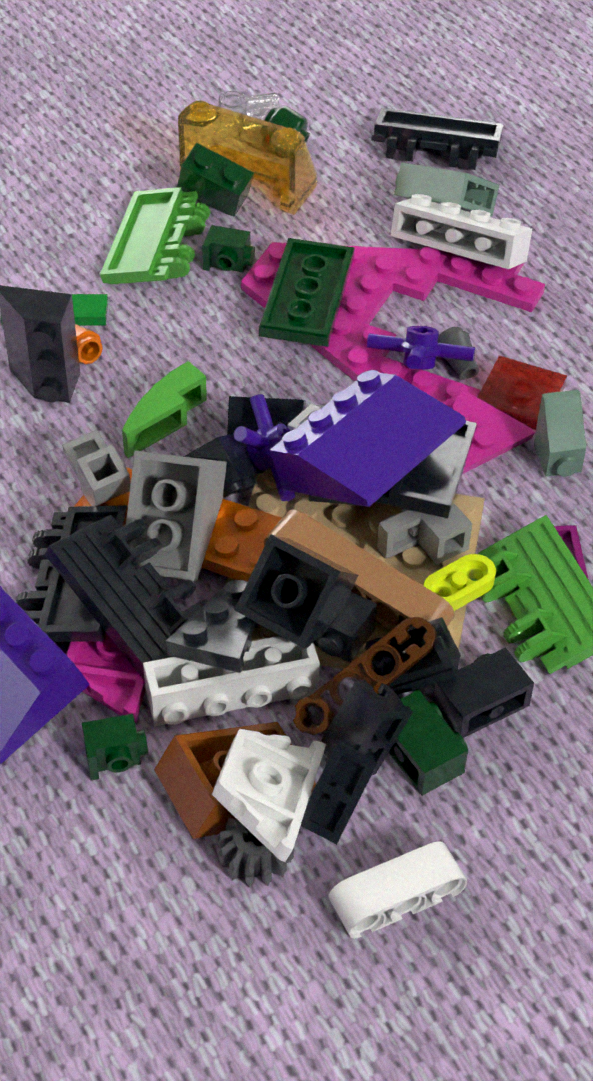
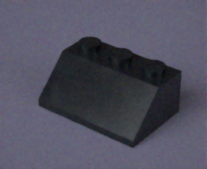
M0 285V310L9 369L34 398L43 399L51 403L56 401L70 403L80 376L72 294Z

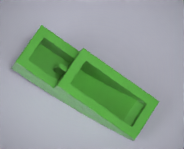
M189 361L175 368L158 381L140 399L129 415L122 429L124 454L128 458L132 457L135 451H142L186 426L187 411L207 401L206 376Z

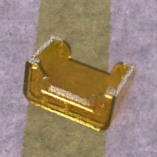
M201 100L192 102L178 115L180 170L181 165L197 142L254 172L253 179L274 185L273 197L281 199V211L295 215L316 188L317 172L304 136L295 129L234 112Z

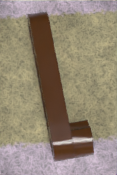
M410 617L400 623L313 694L299 700L295 705L296 715L293 719L296 728L302 733L324 735L337 714L336 708L331 707L330 701L324 695L330 692L333 701L341 707L344 700L339 694V686L344 679L350 677L357 680H366L378 694V689L382 683L388 686L431 652L437 637L433 625L420 617ZM413 626L418 630L425 627L427 633H425L423 638L426 644L423 647L412 644L405 649L404 652L409 654L410 658L404 662L401 653L391 646L390 642L396 638L398 644L402 645L411 637L407 631L410 627ZM380 651L390 652L395 659L393 671L384 676L378 675L372 668L373 657ZM311 706L317 709L322 708L324 711L323 722L320 725L315 723L309 725L307 721L312 716L308 710Z

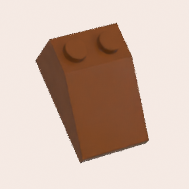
M278 722L174 735L154 771L193 839L218 835L220 832L226 831L225 824L228 821V817L237 819L212 795V792L239 729L257 731L268 736L273 734L286 736ZM314 781V784H313L311 793L313 792V790H314V788H315V786H316V784H317L315 781Z

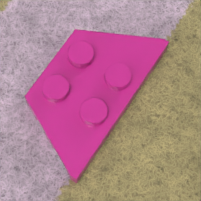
M467 391L442 402L462 414L466 421L477 423L475 436L462 474L531 440L535 434L532 428Z
M105 632L103 641L71 642L67 656L90 684L82 692L120 716L133 714L136 723L145 693V681L109 635Z

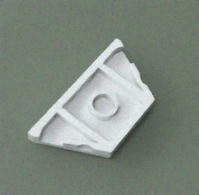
M239 729L231 744L212 795L279 860L286 862L294 848L326 744L313 740L309 748L290 745L291 740L289 736L276 734L268 736L257 731Z

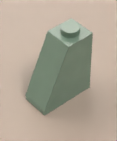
M401 162L399 173L396 176L394 195L406 199L412 198L414 194L427 195L432 198L431 202L438 204L442 202L457 203L461 205V210L468 212L471 210H482L489 212L492 217L500 184L465 172Z

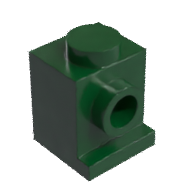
M211 225L202 245L203 270L210 271V268L214 267L224 271L244 273L246 266L253 265L255 257V247L251 246L250 231Z
M133 714L82 722L91 781L98 780L99 772L109 770L119 773L128 770L131 766L140 765V756L149 755L145 730H136Z

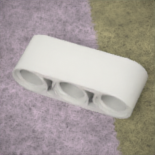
M433 842L341 881L334 886L328 897L349 936L353 939H358L362 937L361 932L368 929L374 932L401 920V915L409 911L412 914L418 913L443 902L441 897L452 894L453 897L457 896L466 887L467 879L445 843Z

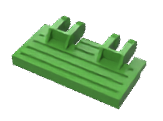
M181 187L134 191L101 270L100 276L103 283L125 284L164 281L188 275L190 270V264L188 263L193 261L195 250L187 244L180 245L183 236L201 234L205 229L206 219L208 220L211 213L208 208L209 206H206V204L199 202L196 204L198 199L197 191L182 192Z
M547 515L478 552V554L489 558L496 568L494 585L489 592L481 596L482 600L486 603L505 597L507 604L517 619L515 623L504 629L503 636L509 644L518 642L544 629V631L515 648L514 655L520 663L540 657L548 673L552 674L564 666L569 669L593 655V586Z

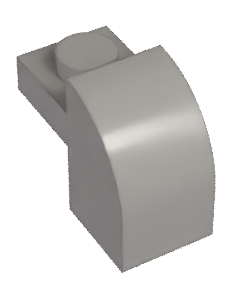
M94 430L62 445L63 452L80 482L81 490L92 506H98L130 491V474L113 444L106 446L98 430Z
M454 503L448 519L403 508L402 513L391 515L379 523L377 550L387 559L419 544L437 565L469 550L472 522Z

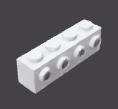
M414 194L410 199L395 203L390 236L506 269H511L527 262L532 229L520 226L521 221L512 218L494 219L490 217L491 214L482 210L464 211L461 210V205L457 203L442 202L438 204L431 202L432 198L430 196Z
M282 636L252 641L249 652L244 654V666L241 673L176 657L143 663L146 696L154 727L164 724L175 725L185 720L208 715L219 716L228 711L247 707L258 708L268 703L291 698L302 699L313 694L319 689L320 666L313 643L307 649H303Z

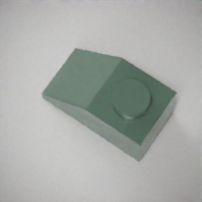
M579 389L542 394L534 447L546 477L555 475L567 477L574 473L582 472L586 453V439Z

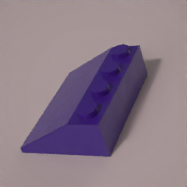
M369 370L358 375L357 380L345 390L337 392L332 400L320 410L312 412L308 419L299 427L287 432L282 437V440L269 451L283 490L370 507L466 423V420L462 414L399 376L379 373L377 370Z
M0 586V764H2L90 684L70 658Z

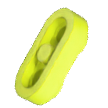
M465 555L429 575L424 581V587L444 598L455 611L492 589L496 568L494 563L483 555Z

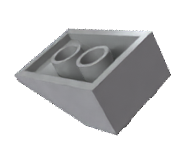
M142 451L134 452L126 525L135 520L142 519L147 525V529L140 537L127 544L133 549L157 537L163 545L157 554L135 566V569L150 562L160 576L197 581L222 503L227 462Z

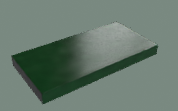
M288 238L259 325V337L328 347L353 263L355 248Z

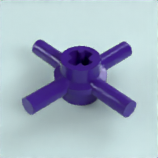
M428 326L407 327L406 338L369 333L367 339V348L404 352L403 364L411 369H432L435 367L436 357L473 362L475 356V347L439 343V331Z
M263 394L254 395L250 398V402L259 429L255 432L240 426L235 430L234 438L236 441L247 445L248 454L258 469L266 471L271 468L280 500H292L295 498V492L283 490L269 451L282 440V437L290 429L282 423L274 426L265 396Z

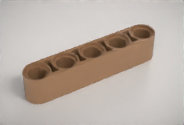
M287 511L264 539L265 546L270 534L289 538L358 574L359 576L351 592L377 603L376 622L390 631L410 617H420L428 622L443 617L447 627L454 618V610L444 598L301 511Z

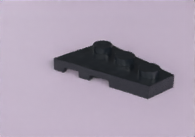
M230 580L166 640L167 655L241 673L244 666V654L249 652L252 644V632L259 625L234 610L247 581Z

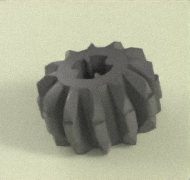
M228 817V821L225 824L226 831L220 832L218 836V847L220 848L219 862L222 864V867L229 868V875L232 880L245 874V883L250 887L255 877L261 876L262 881L268 886L272 881V873L284 877V873L287 871V863L291 862L294 858V848L286 862H283L239 820Z

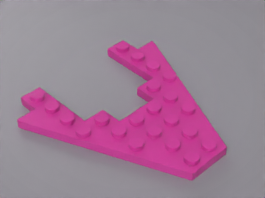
M272 242L241 280V290L263 308L266 307L286 243ZM348 246L355 248L354 259L329 346L309 345L354 381L357 380L358 375L365 371L377 370L379 373L399 376L440 402H444L464 391L479 398L480 389L422 369H411L402 362L387 358L386 356L390 350L367 348L369 333L396 337L394 333L369 324L392 291L424 301L438 281L532 312L544 293L545 284L517 275L524 263L511 269H506L428 246L422 249Z

